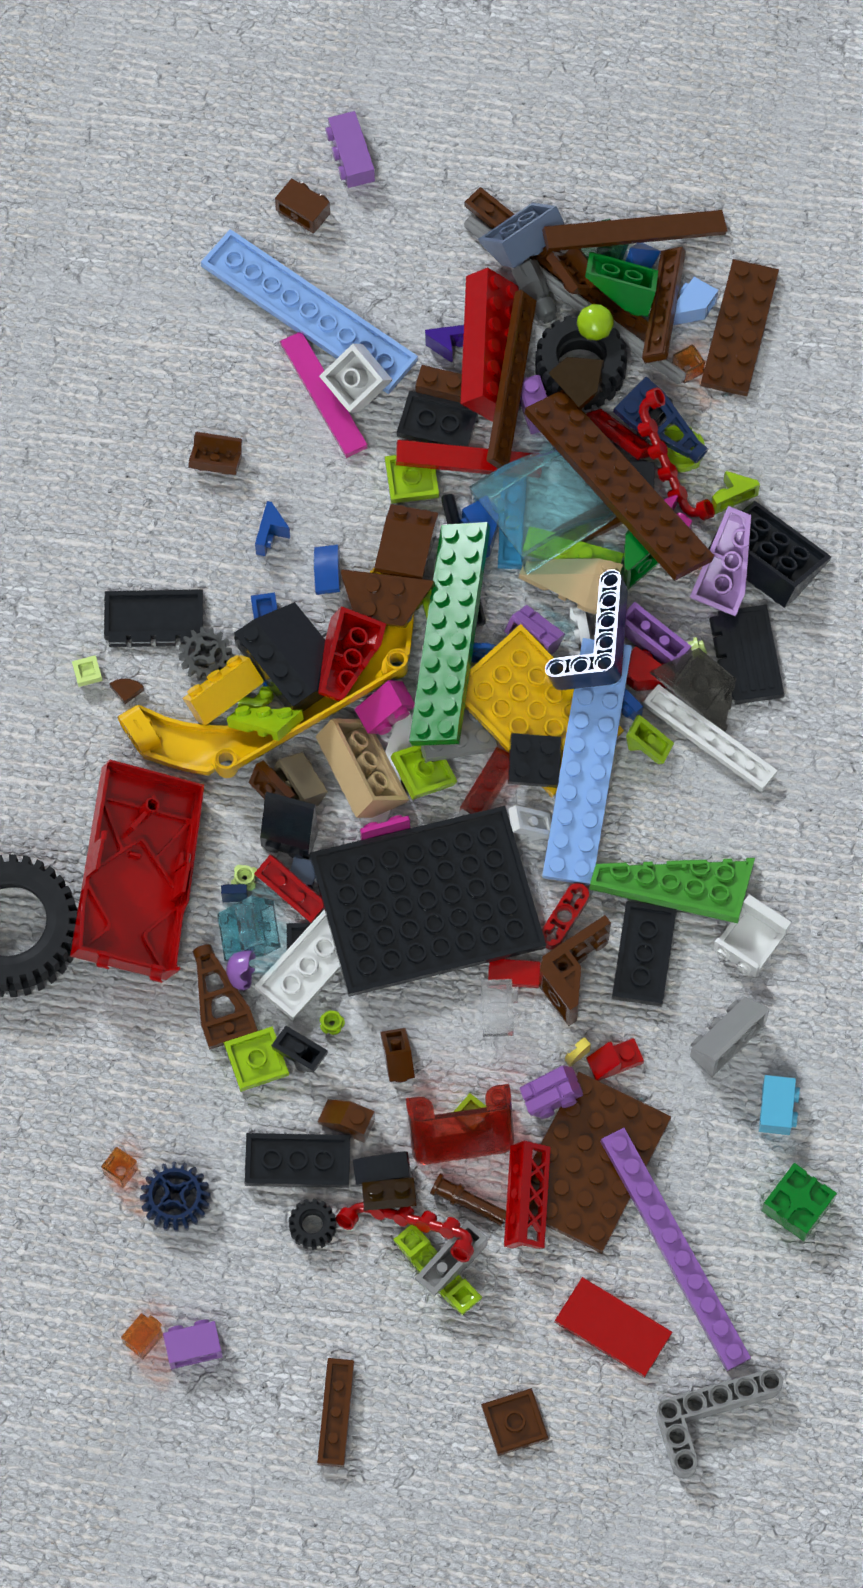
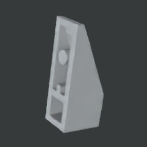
M468 1220L461 1228L467 1230L472 1236L474 1253L469 1261L460 1262L452 1256L451 1248L460 1239L453 1237L415 1277V1280L434 1296L466 1269L487 1246V1236Z

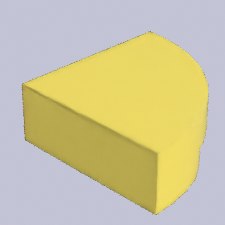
M586 1038L579 1040L575 1044L577 1048L571 1053L566 1054L564 1061L569 1067L590 1052L591 1044Z

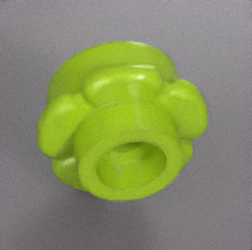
M327 1011L320 1017V1029L325 1034L337 1035L341 1032V1028L344 1027L345 1020L339 1012Z

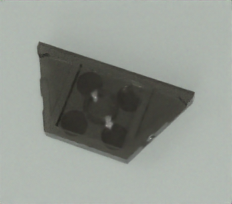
M695 648L651 670V675L696 712L725 732L727 730L728 710H731V695L735 688L736 678L700 648Z

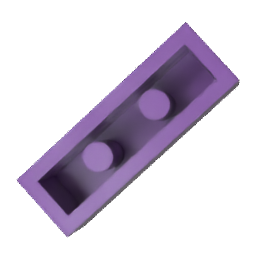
M352 111L328 117V127L325 128L328 141H332L334 147H331L333 158L335 161L339 160L340 163L338 172L341 181H346L347 188L375 182L374 167L356 112Z
M636 602L626 610L625 637L641 650L645 649L650 652L660 664H667L676 674L690 659L692 646Z

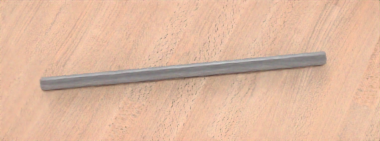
M469 216L464 222L465 229L478 238L491 231V229L473 216ZM540 266L546 278L548 289L571 307L581 312L583 308L592 304L579 294L569 293L564 288L562 281ZM614 320L613 328L619 331L620 338L624 339L626 347L642 358L645 342ZM668 359L649 363L676 384H681L686 378V373Z

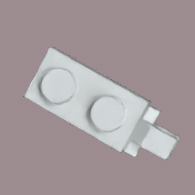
M578 606L570 607V621L577 626V629L574 630L576 644L582 645L583 638L590 639L586 612L577 608Z

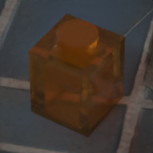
M141 1313L121 1336L122 1342L141 1359H144L163 1337V1332L160 1328L162 1324L152 1315L147 1318Z

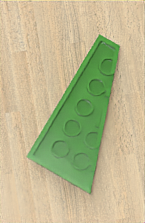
M746 858V861L723 859L722 862H708L707 860L666 861V864L643 862V865H628L627 863L596 864L589 890L738 924L755 858Z

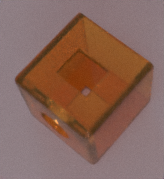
M693 344L673 354L672 363L686 373V378L683 381L684 384L703 374L705 361ZM685 366L691 367L687 371L684 369Z
M115 1147L101 1168L106 1177L124 1188L138 1170V1164L134 1158L118 1147ZM119 1166L125 1167L126 1172L124 1175L116 1174V1169Z

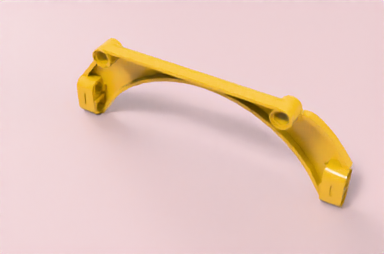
M374 568L370 571V573L390 575L385 573L374 572ZM414 614L406 628L385 627L381 646L344 699L338 702L328 697H323L303 711L304 719L280 741L273 740L270 734L266 737L258 736L256 730L244 732L230 728L228 725H201L165 717L141 705H136L118 715V721L136 750L144 759L170 768L209 776L216 770L221 777L231 778L237 774L238 769L372 692L388 680L404 677L408 672ZM395 662H402V663H403L401 666H393V665H392V663H395ZM232 761V764L229 766L221 765L222 762Z

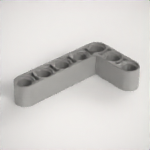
M767 1369L662 1400L658 1405L656 1418L674 1474L682 1479L689 1478L695 1473L698 1463L686 1423L778 1396L783 1386V1376L775 1369ZM771 1378L777 1382L778 1386L774 1389H769L764 1385L763 1381ZM748 1386L752 1390V1394L750 1396H742L738 1388ZM722 1393L726 1396L727 1401L723 1404L716 1403L713 1395ZM691 1400L698 1401L701 1404V1409L692 1411L688 1408L687 1403ZM664 1408H672L676 1416L665 1418L662 1410ZM673 1433H679L683 1436L684 1441L680 1444H675L670 1440L669 1436ZM686 1458L691 1461L692 1467L687 1470L681 1469L678 1461Z

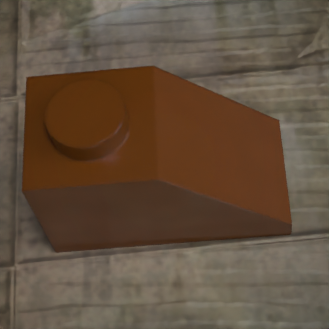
M406 1028L380 1032L389 1082L401 1083L415 1078Z
M328 1099L317 1124L344 1135H350L351 1138L365 1143L375 1122V1111L351 1101Z

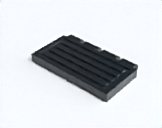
M203 589L105 591L104 639L109 640V647H127V640H131V647H151V639H156V646H176V639H180V644L186 645L183 637L191 638V630L198 634L200 633V628L203 627Z
M767 605L739 608L736 616L718 611V616L710 617L709 622L712 635L717 636L713 638L716 658H723L719 659L717 664L720 680L725 681L721 683L724 700H734L736 705L784 698Z

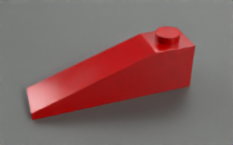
M342 606L334 613L330 619L325 638L318 694L338 702L346 697L357 681V678L381 646L386 623Z

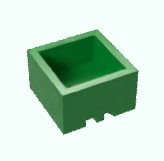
M793 1163L763 1203L762 1212L804 1242L834 1203L837 1193L827 1185L818 1182V1179L814 1176L811 1177L799 1165Z

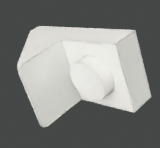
M517 805L508 809L510 824L517 843L549 838L551 828L550 813Z

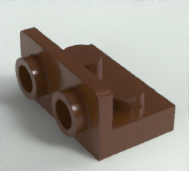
M264 760L255 765L249 784L264 800L266 792L294 799L295 794L291 788L279 778L276 772Z

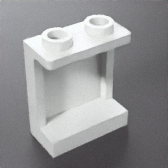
M749 894L743 902L738 924L730 923L721 937L715 940L713 950L722 960H730L736 964L737 969L743 974H751L756 977L789 932L791 921Z

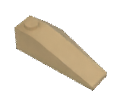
M599 558L525 559L519 578L543 591L551 590L557 593L558 598L563 601L569 599L577 603V608L585 612L597 614L600 576L610 569L617 570L621 574L623 564Z

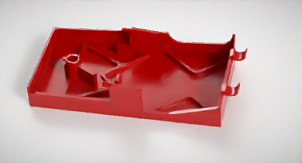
M111 759L102 766L70 957L94 962L97 967L109 970L108 966L150 976L151 981L162 983V980H168L180 971V967L177 966L183 915L190 897L204 784Z

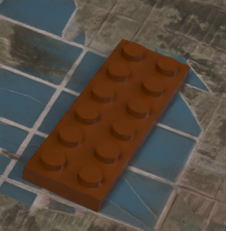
M735 259L732 260L701 380V387L748 396L779 269Z

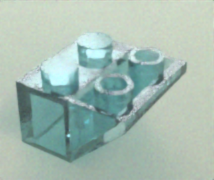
M250 896L217 913L224 961H228L234 953L253 950L256 957H261L281 947L274 900Z

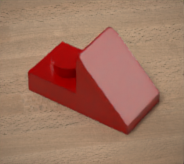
M634 1038L614 1046L610 1041L586 1057L591 1072L597 1081L644 1064V1059Z

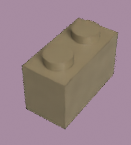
M303 752L279 759L273 768L279 778L291 788L296 800L319 806L328 792Z

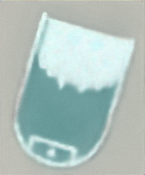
M554 447L510 462L469 487L473 503L477 501L481 503L521 555L524 572L527 575L616 517Z

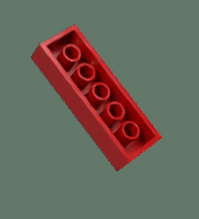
M487 267L466 276L461 405L493 422L515 292L519 291V287Z

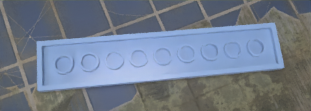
M231 229L201 261L202 268L296 332L304 334L306 339L337 359L352 344H363L393 380L383 389L387 394L391 393L418 361L416 354Z
M583 638L580 655L594 654L595 640ZM624 644L622 675L618 682L611 685L574 689L542 878L590 886L597 861L632 645Z

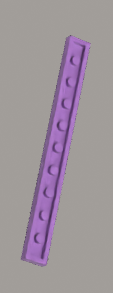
M625 1128L602 1138L600 1142L726 1372L749 1361L751 1357Z

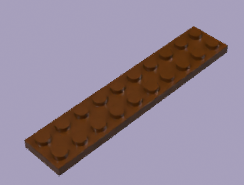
M564 390L525 408L524 414L674 581L713 561L714 554L584 411L576 405L567 393H564Z

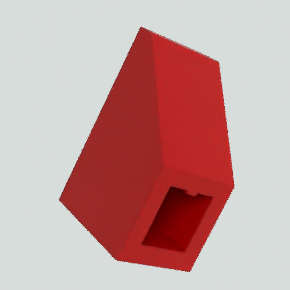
M636 646L633 648L626 684L635 691L653 690L658 684L663 688H671L674 685L675 673L671 667L664 663L660 664L647 650H641Z

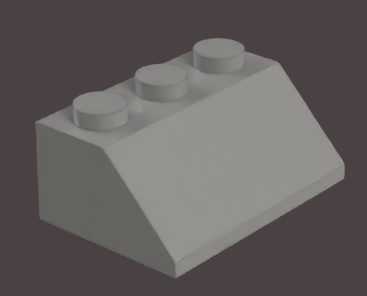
M744 997L740 1002L735 1000L727 1008V1014L722 1019L718 1017L711 1023L708 1028L710 1031L704 1037L699 1035L691 1043L690 1057L713 1077L766 1025L769 1013L767 1006L747 997Z

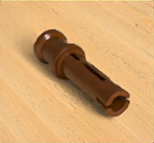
M441 1173L437 1177L431 1189V1195H438L450 1201L452 1206H457L458 1204L493 1221L499 1226L503 1225L506 1219V1210L466 1191L463 1184L457 1185L445 1179Z

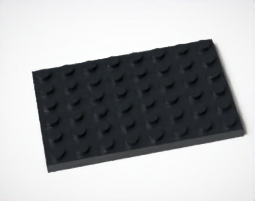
M505 806L310 852V860L348 997L546 948V942Z

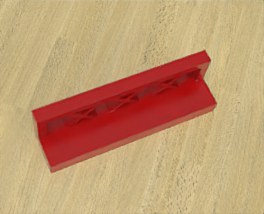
M525 1140L510 1146L504 1247L514 1249L523 1245L536 1249L545 1248L551 1150L549 1146ZM533 1150L542 1152L541 1164L538 1166L532 1159ZM534 1174L540 1181V1188L537 1191L531 1185V1177ZM532 1200L538 1206V1214L536 1216H533L529 1210V1202ZM531 1225L537 1232L536 1241L527 1239L528 1227Z

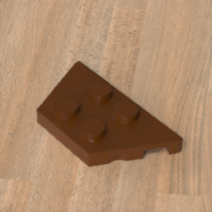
M341 569L342 579L352 610L384 622L386 626L406 628L414 612L418 611L423 604V599L435 587V582L432 580Z

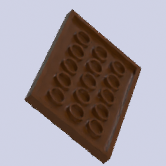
M578 1072L576 1075L577 1082L580 1084L583 1096L576 1099V1104L567 1108H562V1106L559 1108L541 1142V1145L551 1147L546 1226L603 1254L631 1197L600 1141L602 1138L625 1128L647 1168L671 1121V1116ZM538 1151L533 1158L537 1166L541 1164L542 1152ZM534 1174L531 1177V1185L537 1191L540 1188V1181ZM532 1200L529 1202V1210L533 1216H536L538 1214V1206Z

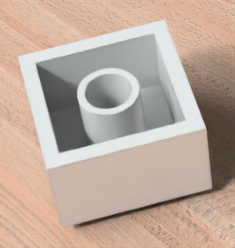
M352 344L319 376L348 412L357 413L363 410L393 381L363 344Z

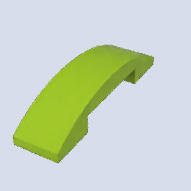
M409 1225L393 1239L419 1273L438 1253L431 1245L430 1240L417 1226ZM460 1275L439 1292L462 1316L482 1299V1296L465 1278L462 1279Z

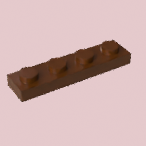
M328 1358L317 1465L344 1467L354 1360Z

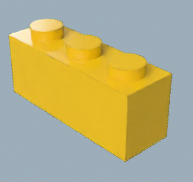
M236 655L230 658L224 668L211 672L205 682L201 685H194L187 691L188 694L182 699L197 722L203 725L209 724L265 682L250 658L243 655Z

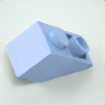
M693 277L689 284L686 282L679 293L680 297L677 300L673 325L704 320L717 302L718 289L696 277Z

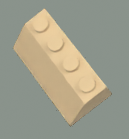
M331 719L315 736L356 818H373L409 801L376 734H368L360 719Z

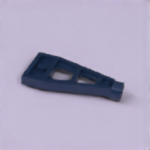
M645 377L614 408L613 413L629 427L638 431V424L642 423L639 415V406L642 400L646 398V392L658 386L648 377ZM662 391L665 396V405L660 408L666 415V421L661 426H658L657 433L661 441L668 448L690 458L694 463H698L707 453L708 448L697 439L667 395ZM671 424H675L684 434V437L679 442L673 441L664 434V431Z

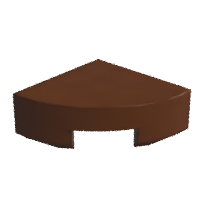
M117 679L109 683L110 688L124 704L144 691V686L132 679Z

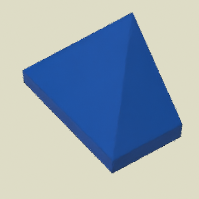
M637 243L630 248L625 261L652 269L661 251L647 244Z

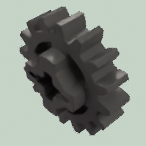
M201 627L198 634L191 630V638L183 637L186 645H179V651L183 653L178 654L179 660L184 661L181 667L183 670L189 668L188 676L190 677L194 673L197 674L198 681L201 680L202 676H206L207 679L211 672L224 668L226 666L225 663L231 658L227 656L232 654V648L227 647L229 639L222 640L223 633L220 631L215 635L214 628L212 627L209 632H205L204 628ZM194 645L195 651L191 653V656H189V651L191 647ZM205 651L206 654L210 653V656L206 657L204 654L201 655V652ZM222 652L220 661L216 663V657Z

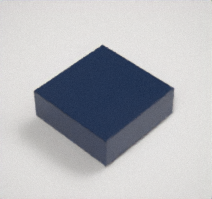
M221 885L222 902H248L247 885Z

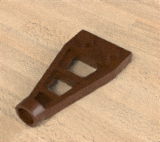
M205 944L195 948L192 952L197 962L201 1027L209 1050L223 1046L226 1041L257 1032L258 1030L250 1007L238 989L234 988L230 983L226 971L215 956L212 945ZM217 973L224 988L208 992L205 978L208 975ZM226 996L234 1005L235 1012L216 1019L212 1015L211 1003L214 999Z

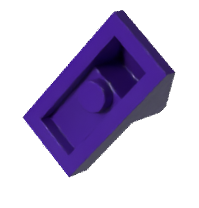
M464 325L425 330L426 346L452 363V346L463 347Z

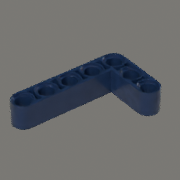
M607 570L599 579L594 654L554 658L546 664L545 672L557 690L611 685L618 682L621 678L628 589L617 570Z

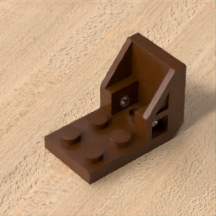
M606 915L542 956L539 988L568 1026L577 1021L581 977L580 963L588 957L587 954L593 950L599 951L608 944L611 922Z

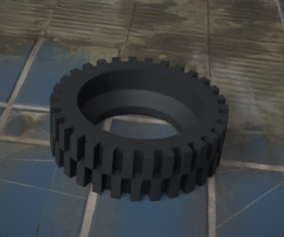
M9 854V861L4 862L2 855H0V889H26L42 902L46 911L44 932L33 947L17 955H0V997L4 996V991H9L10 997H18L17 990L23 989L26 996L32 994L30 989L32 986L36 985L38 991L44 989L43 981L46 979L51 984L57 980L55 973L58 971L63 975L67 970L65 962L71 964L74 957H70L77 918V908L69 886H66L61 875L56 876V872L52 867L49 866L45 869L44 863L38 859L33 865L31 858L24 855L22 862H18L16 854Z

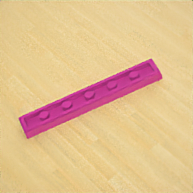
M298 332L281 340L280 344L344 456L348 458L367 449V443L348 410L319 377L324 372V369L304 334Z

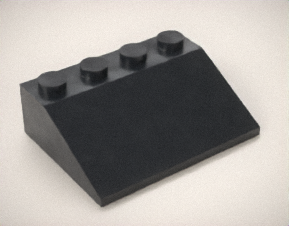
M753 501L742 510V512L751 515L746 580L773 599L774 602L785 608L801 594L830 561L832 556L758 502ZM713 538V540H712V542H711V544H710V546H709V548H708L709 550H710V548H711V546H712V543H713V541H714V538Z
M295 602L255 618L234 632L235 645L244 656L250 658L265 683L284 707H290L292 710H302L303 712L325 697L318 694L325 639Z

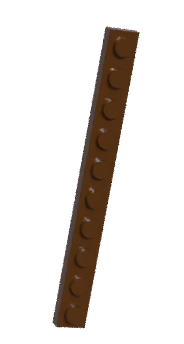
M482 187L478 188L464 202V207L492 229L515 215ZM546 246L543 247V251L538 255L529 257L532 260H538L542 268L562 281L550 268L551 264L546 258L551 252H547ZM595 287L588 295H581L590 303L607 308L611 312L613 320L645 342L648 321L642 316H635L629 311H625L598 287Z

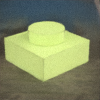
M96 655L72 661L78 687L103 681Z

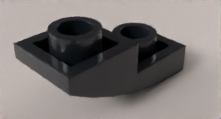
M407 1151L352 1160L357 1186H362V1182L411 1178Z

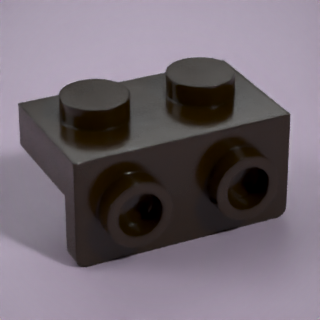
M414 1178L362 1182L364 1211L417 1206Z

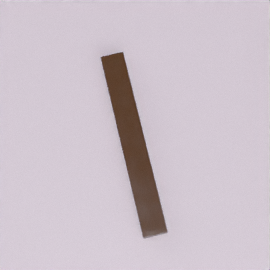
M714 210L544 226L542 232L547 252L725 235L727 227L723 211Z
M523 290L516 291L514 296L486 460L500 471L509 469L537 302Z

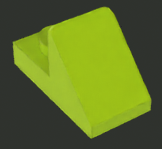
M725 471L723 481L727 489H720L712 496L715 515L727 510L728 506L733 507L758 496L760 488L758 480Z
M641 715L636 716L626 735L630 751L641 750L657 764H664L674 745L673 741Z

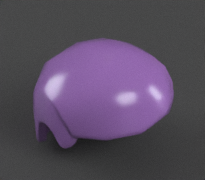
M253 950L234 953L228 960L226 966L227 977L233 987L238 990H247L251 986L252 973H254L255 969L249 965V961L256 958Z

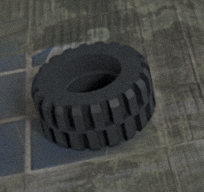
M569 315L564 317L562 322L559 320L553 322L551 329L546 328L542 333V338L538 340L535 356V375H540L548 397L563 390L549 374L559 364V359L564 354L573 350L580 349L593 352L604 361L601 380L602 392L599 391L584 406V410L592 409V405L595 404L597 407L605 404V399L608 401L612 400L616 396V391H620L623 386L627 367L625 341L620 338V333L616 328H613L606 338L597 341L587 340L580 334L577 327L578 316L572 318Z

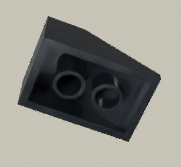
M266 792L260 834L261 847L272 853H278L279 851L287 853L292 858L310 859V852L313 850L318 834L316 805Z

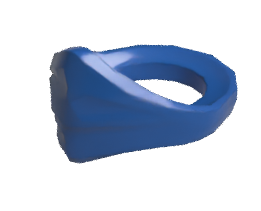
M474 642L471 662H479L496 645Z

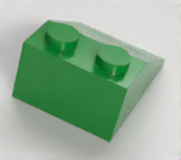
M589 252L585 277L625 311H629L635 316L643 315L648 317L656 293L658 270Z

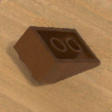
M390 504L374 572L423 579L436 537L438 513Z

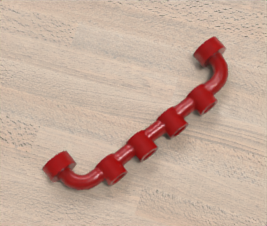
M658 387L646 392V398L642 400L639 406V415L642 423L638 424V432L642 437L649 436L652 445L648 446V454L653 460L658 458L662 466L657 471L658 477L662 482L669 481L672 488L667 492L668 498L677 495V503L686 515L694 518L700 517L703 521L710 519L715 515V509L710 500L705 499L697 502L696 508L690 506L687 500V491L678 480L677 468L670 462L667 455L668 448L661 441L657 433V423L649 415V407L656 409L665 405V396L662 390Z
M360 1202L349 1208L343 1207L336 1216L338 1225L346 1230H352L359 1221L357 1214L366 1212L378 1220H383L384 1218L392 1219L396 1224L403 1227L407 1224L417 1226L424 1233H429L431 1230L440 1233L446 1239L460 1238L451 1248L452 1256L460 1262H468L474 1253L472 1236L467 1230L460 1228L461 1224L457 1219L448 1217L444 1223L438 1222L437 1216L431 1211H424L421 1217L414 1215L412 1207H400L398 1210L388 1208L364 1211V1204Z

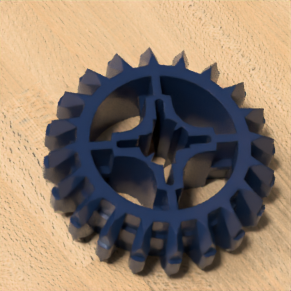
M172 1162V1168L168 1169L167 1165L163 1163V1171L159 1172L158 1169L154 1168L153 1174L155 1178L147 1176L145 1179L149 1185L141 1186V1190L146 1193L140 1195V1201L144 1202L141 1206L143 1212H148L146 1215L148 1220L155 1219L154 1226L158 1227L164 1223V1231H168L170 1225H173L175 1232L179 1231V1225H183L184 1229L188 1230V1222L191 1221L194 1225H197L198 1220L196 1216L204 1218L205 1212L202 1209L210 1207L209 1202L206 1201L211 1198V1193L206 1191L209 1188L208 1182H202L204 1180L202 1173L196 1175V1167H192L187 1171V1163L184 1162L181 1168H178L177 1163ZM182 1179L185 1181L180 1184H173L169 1180ZM162 1186L165 1195L160 1199L161 1202L155 1205L154 1197L156 1191ZM195 1188L197 1191L196 1200L192 1207L189 1208L186 1198L191 1194L190 1191ZM170 1191L172 1194L176 1193L178 1195L179 1193L181 1203L179 1200L171 1199ZM171 1209H176L181 1214L171 1215L164 1213V1211L168 1212Z

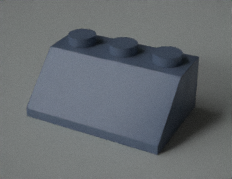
M532 202L478 240L501 266L516 268L524 264V260L530 256L538 255L543 251V247L546 246L542 232L544 226L565 225L557 206Z

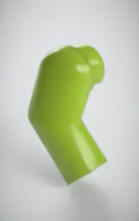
M263 686L260 688L259 694L254 698L244 697L238 701V707L244 705L250 708L267 706L274 698L273 692L268 686Z

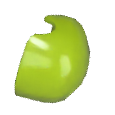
M591 304L583 308L577 318L579 332L587 340L597 341L608 337L614 326L611 312L598 304Z

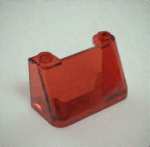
M503 1084L491 1087L485 1096V1108L436 1115L434 1114L432 1102L425 1097L406 1098V1119L414 1160L420 1164H433L509 1152L510 1146L514 1145L515 1137L510 1085Z

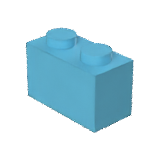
M764 1076L759 1132L790 1135L791 1128H796L798 1112H793L794 1102H799L800 1087H795L796 1078Z

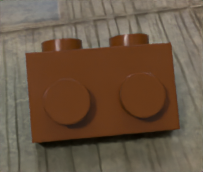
M581 249L568 250L566 253L551 252L546 258L551 264V270L564 282V288L569 293L588 295L596 287L585 277L588 258Z
M195 432L194 446L189 458L188 468L225 475H236L242 458V439Z

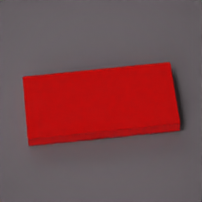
M583 1277L554 1321L557 1325L644 1378L673 1333Z

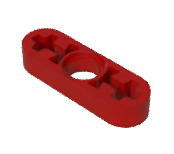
M575 883L569 886L543 926L542 932L546 942V949L553 950L562 944L589 901V890L585 885ZM579 891L582 892L583 899L578 898L574 904V907L571 906L570 904L573 901L572 893L577 894ZM560 911L570 912L572 915L571 920L568 922L560 921L557 917ZM556 925L559 928L556 932L557 940L547 941L546 933L551 935Z

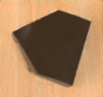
M567 357L554 367L549 374L576 405L582 409L599 391L602 392L601 380L604 361Z

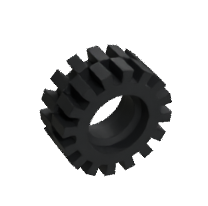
M306 1199L303 1204L299 1202L296 1205V1209H292L291 1217H289L291 1237L295 1239L296 1244H302L305 1249L312 1247V1250H317V1246L325 1247V1243H330L332 1236H335L336 1217L332 1212V1208L330 1206L327 1207L324 1201L318 1202V1199H313L312 1202ZM310 1215L320 1217L323 1222L321 1230L316 1233H308L302 1227L304 1219Z

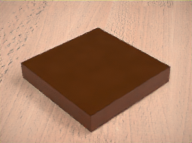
M532 1388L481 1404L497 1456L549 1440Z

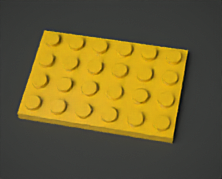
M520 624L470 669L465 708L508 753L511 733L561 737V769L574 689L557 690L554 688L545 672L546 664L554 659V657ZM620 725L618 728L617 738L624 732V729ZM542 787L552 798L556 795L557 788Z

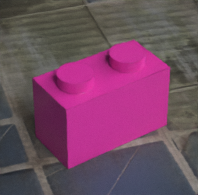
M388 680L358 705L355 711L368 734L384 735L392 730V726L396 722L409 716V712L414 708L415 702L403 681Z

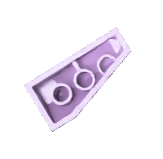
M728 506L710 548V551L714 554L713 561L702 567L690 595L691 599L736 616L746 590L751 515Z

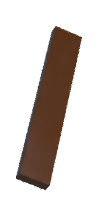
M683 246L662 250L660 254L656 293L651 305L642 354L645 364L667 360L686 254Z

